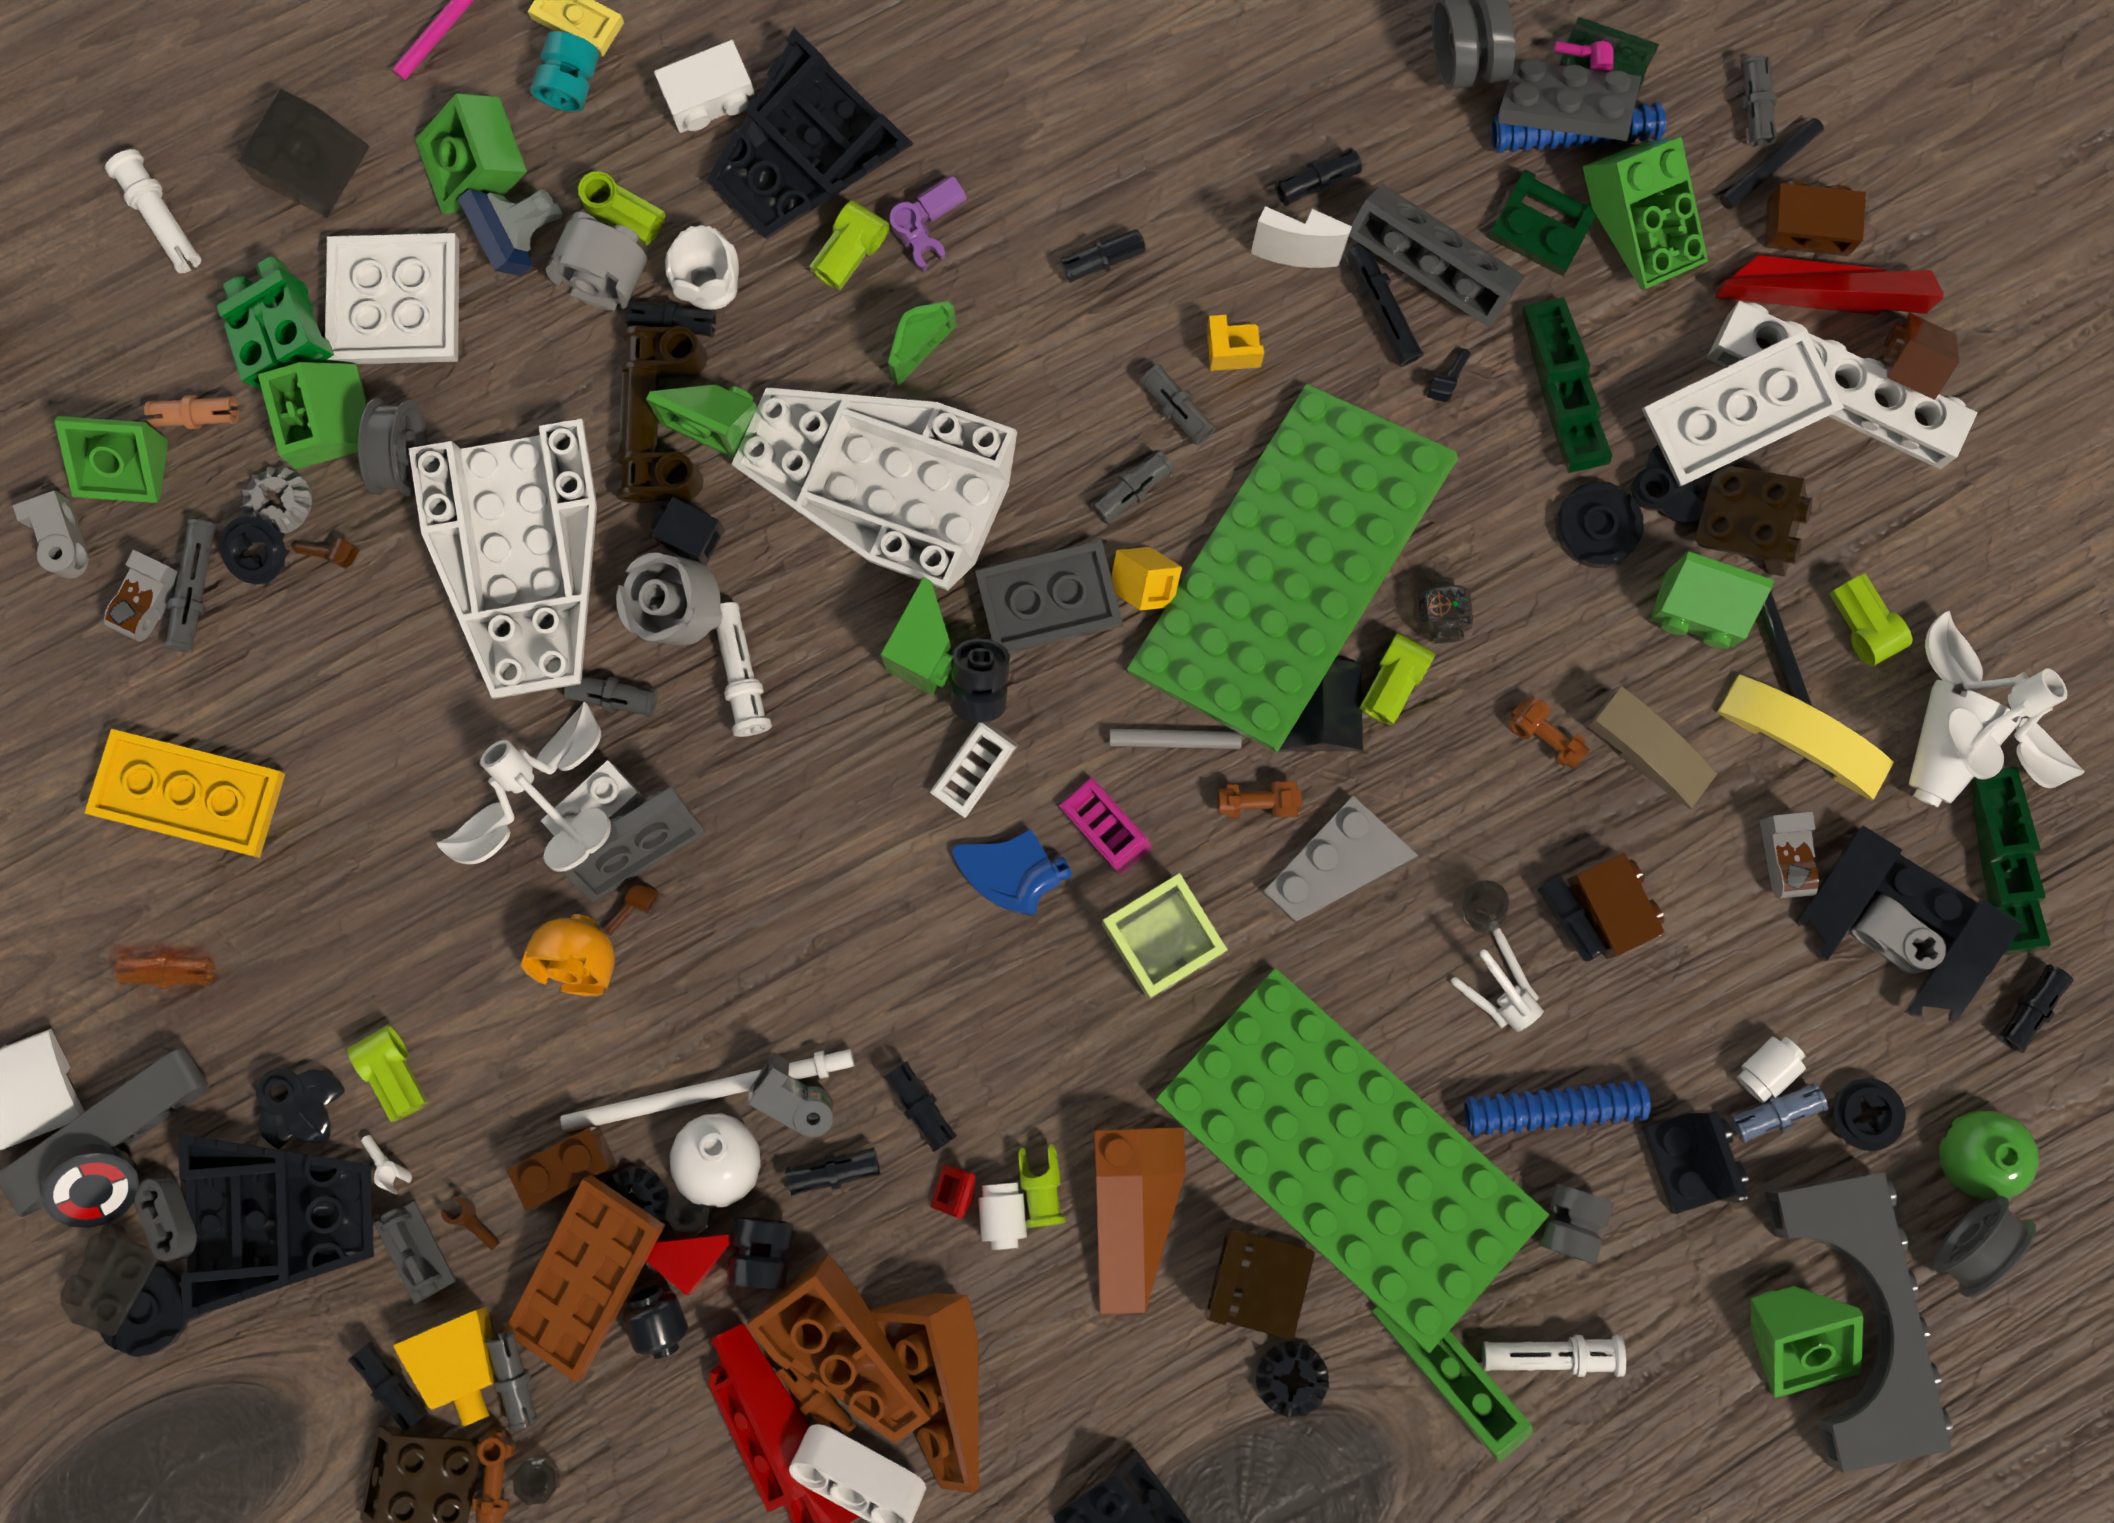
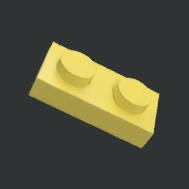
M534 0L528 10L531 19L553 31L577 35L591 42L597 47L602 57L624 24L621 14L594 0Z

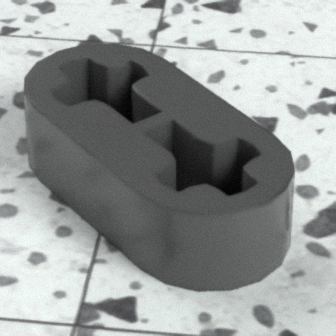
M153 1178L142 1181L135 1193V1206L154 1256L162 1261L189 1257L196 1246L197 1235L179 1185L172 1178Z

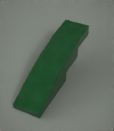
M1565 297L1523 306L1522 313L1540 387L1567 472L1572 473L1609 465L1612 452L1599 421L1601 407L1588 376L1591 365Z
M2018 767L2001 769L1998 774L1988 779L1973 777L1971 781L1974 816L1988 903L2023 924L2004 955L2045 950L2051 946L2040 907V902L2046 899L2034 856L2041 849Z

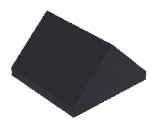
M1335 658L1278 752L1363 751L1362 710L1359 709L1362 704L1361 664Z

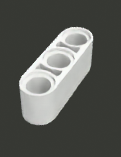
M819 1424L812 1425L807 1429L789 1468L791 1476L798 1483L871 1523H912L926 1491L924 1481L916 1474L840 1432Z

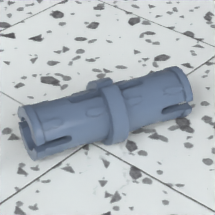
M1812 1083L1810 1086L1782 1097L1777 1096L1774 1098L1771 1096L1767 1103L1740 1114L1732 1115L1730 1119L1736 1135L1741 1133L1739 1140L1742 1143H1746L1748 1140L1778 1128L1781 1131L1790 1129L1793 1122L1820 1111L1828 1110L1826 1098L1822 1091L1817 1093L1820 1090L1819 1085Z

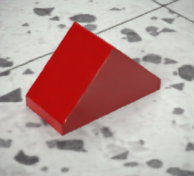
M732 1233L656 1241L646 1262L688 1296L696 1291L733 1245L731 1243Z

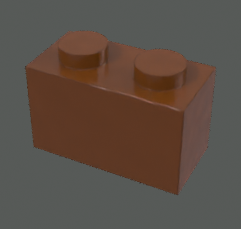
M1798 180L1780 183L1767 200L1764 248L1849 256L1863 241L1866 192L1853 191L1845 185H1832L1827 188L1809 186L1807 182Z
M1912 313L1907 315L1902 324L1896 322L1892 326L1883 346L1887 347L1883 360L1887 361V378L1933 400L1937 398L1959 364L1957 335Z
M1625 852L1567 879L1581 909L1587 908L1588 911L1585 915L1606 946V951L1604 952L1606 959L1621 955L1665 934L1661 926L1664 923L1662 911L1653 899L1648 900L1641 886L1644 883L1641 869L1633 859L1628 860Z
M589 1127L506 1169L525 1211L538 1209L578 1189L582 1179L590 1175L598 1179L619 1167L600 1127Z

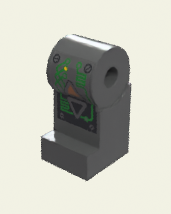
M773 1053L749 1088L748 1104L802 1135L819 1137L825 1134L833 1123V1100L830 1094L823 1088L818 1086L808 1087L789 1076V1061Z

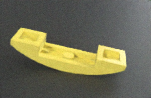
M1740 674L1734 680L1717 711L1719 715L1754 735L1761 732L1834 774L1833 780L1870 801L1874 800L1894 763L1876 746L1827 714L1778 689Z

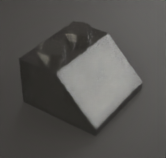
M280 89L237 161L254 181L328 218L370 147L366 142L318 107Z

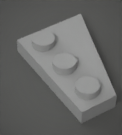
M1352 796L1263 891V894L1296 923L1419 855L1357 798Z

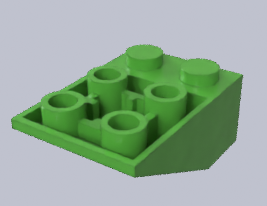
M1682 136L1645 141L1583 166L1592 209L1640 289H1647L1708 262Z

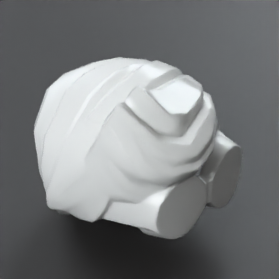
M690 226L688 229L680 232L669 248L665 259L666 275L674 295L704 310H716L725 307L736 297L738 289L739 262L734 245L720 231H717L716 228L712 229L711 226Z

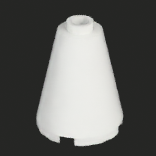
M1936 680L1932 687L1908 784L1916 789L1913 795L1914 798L1937 808L1942 801L1951 804L1974 777L1966 769L1963 763L1964 760L1958 757L1948 741L1945 732V719L1947 715L1958 708L1967 709L1985 727L2011 710L1969 689L1967 692L1961 691L1959 694L1953 691L1955 684L1943 680ZM2017 716L1993 731L1990 736L2001 746L2018 726L2022 717Z

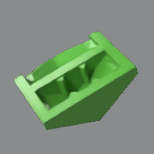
M948 301L918 306L901 316L888 361L892 381L897 386L956 327L954 306Z

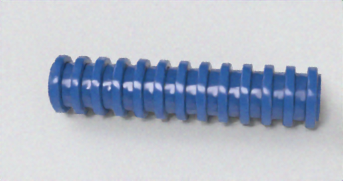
M1660 102L1652 103L1651 107L1647 103H1641L1638 105V108L1635 107L1627 143H1634L1636 138L1640 142L1648 141L1649 137L1652 140L1662 139L1666 129V114ZM1499 114L1494 117L1491 126L1492 146L1498 154L1503 153L1505 149L1513 153L1518 148L1526 152L1531 147L1539 151L1544 146L1551 150L1557 148V145H1560L1563 149L1569 148L1572 143L1577 148L1582 147L1585 142L1588 146H1595L1597 141L1601 145H1608L1610 140L1614 144H1621L1623 140L1502 124L1498 123Z
M1635 1080L1633 1085H1630L1628 1081L1620 1082L1619 1087H1616L1614 1083H1606L1605 1088H1602L1600 1084H1594L1589 1090L1586 1085L1578 1086L1577 1091H1574L1572 1087H1565L1563 1092H1560L1558 1088H1552L1547 1094L1544 1089L1537 1090L1535 1095H1532L1530 1091H1523L1522 1096H1518L1516 1092H1511L1505 1098L1502 1093L1495 1094L1494 1099H1490L1488 1095H1481L1480 1100H1476L1474 1096H1469L1464 1103L1466 1127L1472 1137L1479 1136L1481 1131H1484L1485 1135H1493L1494 1130H1498L1500 1134H1507L1508 1129L1518 1133L1521 1132L1522 1127H1526L1527 1131H1535L1536 1126H1540L1542 1130H1548L1550 1125H1554L1556 1129L1564 1127V1123H1567L1569 1127H1577L1578 1122H1581L1584 1126H1590L1592 1121H1596L1598 1125L1605 1124L1607 1119L1611 1123H1619L1621 1118L1625 1122H1632L1636 1116L1639 1120H1647L1651 1110L1649 1092L1642 1080Z

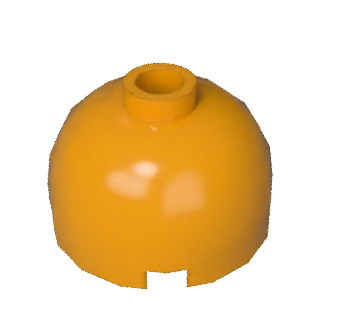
M574 914L571 918L551 920L538 928L527 944L521 967L527 975L543 985L547 984L548 978L564 983L560 988L561 992L579 996H599L603 994L604 989L607 990L612 977L616 958L614 946L607 935L596 927L597 923L595 920L584 915Z

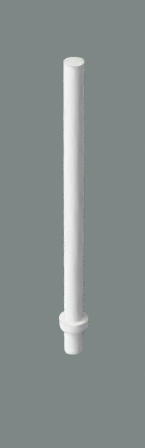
M848 1049L826 1055L824 1051L815 1052L813 1058L789 1063V1076L796 1080L818 1075L820 1079L829 1077V1072L855 1066L852 1051ZM762 1069L561 1115L562 1130L564 1133L746 1092L749 1091V1088Z

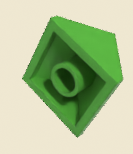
M57 416L54 421L72 497L158 503L161 498L168 440L145 422Z

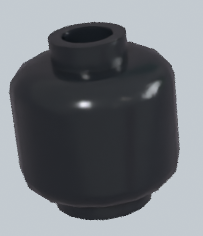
M651 1286L631 1295L627 1299L628 1306L623 1310L621 1320L633 1350L642 1355L652 1354L654 1359H661L675 1353L679 1349L678 1342L685 1337L689 1329L676 1294L672 1291L662 1290L661 1286Z

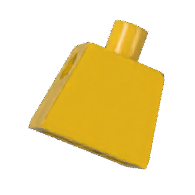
M487 1306L393 1345L422 1398L431 1410L453 1401L463 1427L489 1416L480 1389L494 1384L496 1379L489 1350L485 1344L487 1338L494 1336Z

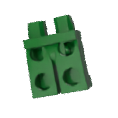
M269 256L257 263L260 280L253 284L251 280L243 276L234 277L224 283L226 300L217 305L220 317L225 319V330L241 381L261 391L258 374L299 362L321 363L334 355L329 340L323 338L320 334L313 316L312 303L307 296L309 292L306 284L291 276L286 264L273 256Z

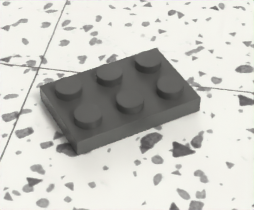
M1515 59L1513 72L1510 79H1508L1500 107L1498 123L1627 141L1641 76L1630 75L1623 71L1607 72L1586 69L1579 65L1562 66L1547 64L1534 59Z
M1102 540L975 570L991 640L1004 646L1009 654L1123 626Z
M670 787L665 791H659L650 795L641 806L630 813L611 819V832L607 841L597 851L589 853L587 859L581 864L561 872L594 903L705 834L706 831L699 819L674 788Z

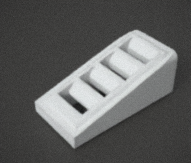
M978 723L930 793L966 818L1019 744L991 723ZM984 737L1002 751L996 756L978 742ZM972 751L991 764L988 771L968 758ZM963 766L981 779L978 785H975L958 773V769ZM950 780L971 794L967 801L947 787Z

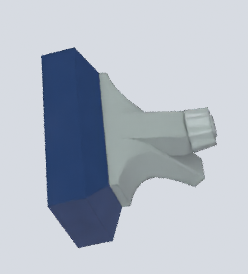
M473 189L467 190L458 198L494 271L522 276L532 268L528 251L531 250L530 239L533 232L544 224L562 218V211L559 205L554 204L552 197L543 189L520 203H512L502 195Z

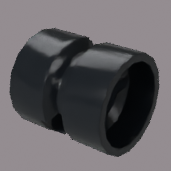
M978 638L964 641L954 649L950 707L952 712L959 718L969 722L982 723L993 721L1005 712L1010 655L1007 649L1000 643Z
M734 1217L731 1243L737 1248V1253L729 1257L726 1283L754 1288H786L789 1262L782 1255L783 1252L790 1249L793 1223L771 1219ZM751 1242L770 1244L769 1254L750 1253Z

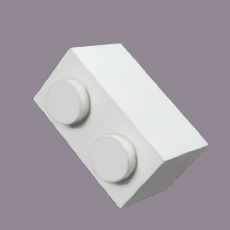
M733 40L654 71L679 133L687 130L697 131L703 129L711 120L726 114H740L748 108L753 97H755L752 83Z

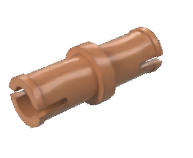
M184 395L182 400L147 401L144 406V415H154V418L145 419L146 423L152 428L185 426L187 429H200L202 424H237L240 418V410H230V406L239 405L234 396L199 399L196 395Z

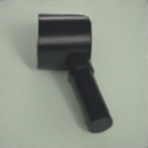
M1463 348L1460 351L1447 376L1434 373L1427 395L1428 398L1441 402H1448L1451 399L1459 374L1471 355L1469 350Z

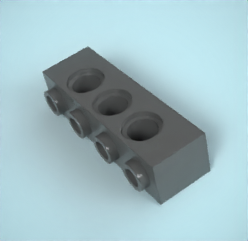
M1383 183L1366 199L1351 225L1352 229L1349 237L1489 328L1502 313L1525 278L1523 274Z

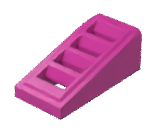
M1092 777L1059 805L1062 811L1119 876L1124 874L1152 849L1148 838ZM1097 796L1100 801L1080 817L1077 812ZM1109 810L1111 814L1092 830L1089 825L1105 811ZM1120 823L1123 828L1104 844L1101 839ZM1131 837L1133 838V840L1130 843H1128L1122 850H1120L1116 855L1113 854V852L1116 851L1120 846H1122L1127 840H1129Z

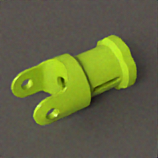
M1053 1144L1048 1146L1049 1170L1043 1176H1036L1030 1172L1026 1150L1021 1147L1018 1155L1021 1189L1026 1191L1029 1212L1026 1228L1066 1223V1217L1060 1213L1057 1187L1061 1185V1176L1055 1146Z

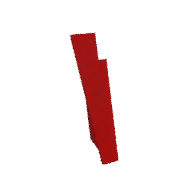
M1761 255L1757 256L1731 278L1725 280L1715 292V298L1879 315L1883 310L1927 314L1944 296L1932 270L1886 272V269Z
M740 1324L712 1338V1344L719 1355L718 1366L709 1372L708 1385L767 1512L769 1513L785 1505L791 1523H851L860 1516L801 1485L791 1476L789 1472L790 1465L810 1426L777 1377L744 1324Z

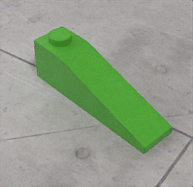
M1378 1307L1372 1310L1373 1314L1498 1463L1502 1462L1534 1434L1530 1422L1450 1331L1430 1353H1427Z

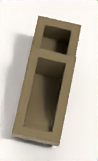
M1623 686L1612 693L1588 725L1590 729L1621 751L1619 756L1688 809L1695 805L1717 775L1705 759L1680 734Z

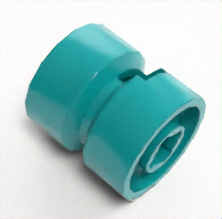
M562 31L548 33L540 57L543 64L537 66L530 88L531 94L537 100L552 108L566 112L582 111L590 88L587 80L593 78L600 55L597 47L582 37Z

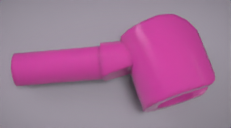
M1561 41L1556 42L1554 52L1590 58V69L1609 72L1613 69V47L1606 41L1595 42L1590 46Z

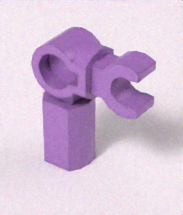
M952 174L917 196L916 203H899L890 213V226L893 234L898 239H901L906 248L911 247L913 249L914 264L922 273L927 271V265L922 259L924 252L933 251L941 261L945 259L944 247L936 239L928 237L930 231L924 222L928 220L932 223L967 200L964 190Z

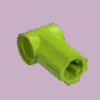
M601 171L585 175L579 183L578 194L587 214L593 216L598 222L607 223L612 227L622 225L630 228L639 236L638 241L646 246L656 239L666 217L663 210L618 186L611 176ZM599 192L610 194L609 198L603 203L591 202L592 197Z
M851 200L838 215L833 227L834 233L809 266L811 272L827 286L841 291L866 255H873L882 245L888 234L890 224L861 204Z
M1866 573L1855 577L1829 593L1852 631L1851 643L1856 654L1866 665L1870 667L1875 666L1911 646L1912 635L1909 627L1897 613L1889 612Z
M1397 632L1379 663L1381 669L1359 709L1376 721L1392 726L1403 710L1414 686L1418 687L1426 674L1436 652Z
M387 1025L347 1048V1053L353 1067L364 1081L370 1083L390 1122H396L407 1117L429 1103L406 1061L409 1059L407 1049L392 1026Z

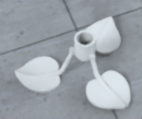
M1950 611L1940 615L1927 632L1925 649L1931 666L1943 681L1953 683L1955 686L1961 683L1966 691L1968 689L1975 691L2014 686L2012 693L2008 695V703L2011 710L1985 727L1967 709L1958 708L1947 715L1945 719L1946 736L1954 752L1964 760L1963 763L1969 773L1979 779H1988L1998 774L2004 764V754L2001 747L1990 734L2017 716H2028V719L2023 718L2020 720L2014 736L2020 742L2016 749L2019 761L2031 778L2043 787L2055 788L2082 775L2085 770L2037 724V721L2044 714L2053 710V706L2066 700L2067 689L2061 677L2051 669H2044L2028 678L2025 672H2022L2015 677L1981 681L1983 676L1982 665L1970 644L1954 625Z
M582 703L571 718L544 746L537 759L531 757L524 749L518 751L508 740L498 741L484 752L480 764L492 776L488 782L495 788L500 803L497 802L485 807L453 835L437 842L438 847L450 859L461 864H477L493 856L507 842L510 837V829L507 825L514 821L515 816L505 790L512 791L513 793H520L525 790L563 829L547 844L543 856L544 862L553 871H567L578 866L587 859L589 853L597 851L607 841L611 832V822L602 810L587 808L579 813L569 824L531 784L534 780L532 767L547 774H553L557 768L562 771H568L582 763L595 750L600 742L601 729L587 703Z

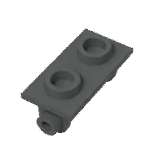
M416 1201L409 1203L399 1210L396 1208L380 1217L381 1220L374 1223L414 1304L456 1282Z

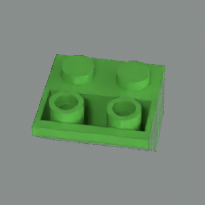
M299 362L258 374L278 454L295 470L358 452L359 427L362 414L368 402L359 368L356 364Z

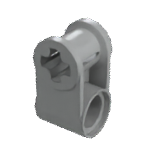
M1877 894L1851 929L1853 936L1862 944L1878 952L1901 971L1908 974H1918L1937 967L1946 955L1944 941L1936 932L1912 916L1900 903L1882 894ZM1920 944L1923 947L1920 951L1922 959L1918 960L1914 956L1917 949L1913 945Z

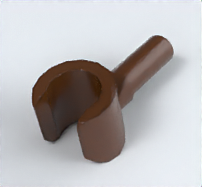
M336 537L330 549L324 546L302 543L295 545V553L321 557L345 569L352 566L360 551L350 542Z
M645 884L631 887L625 897V903L621 906L622 908L603 927V930L611 936L632 914L635 908L647 914L659 897L658 891Z
M453 1197L461 1204L462 1214L456 1219L450 1211L442 1209L441 1216L443 1220L449 1224L465 1226L493 1251L500 1242L475 1218L476 1209L473 1202L468 1199Z

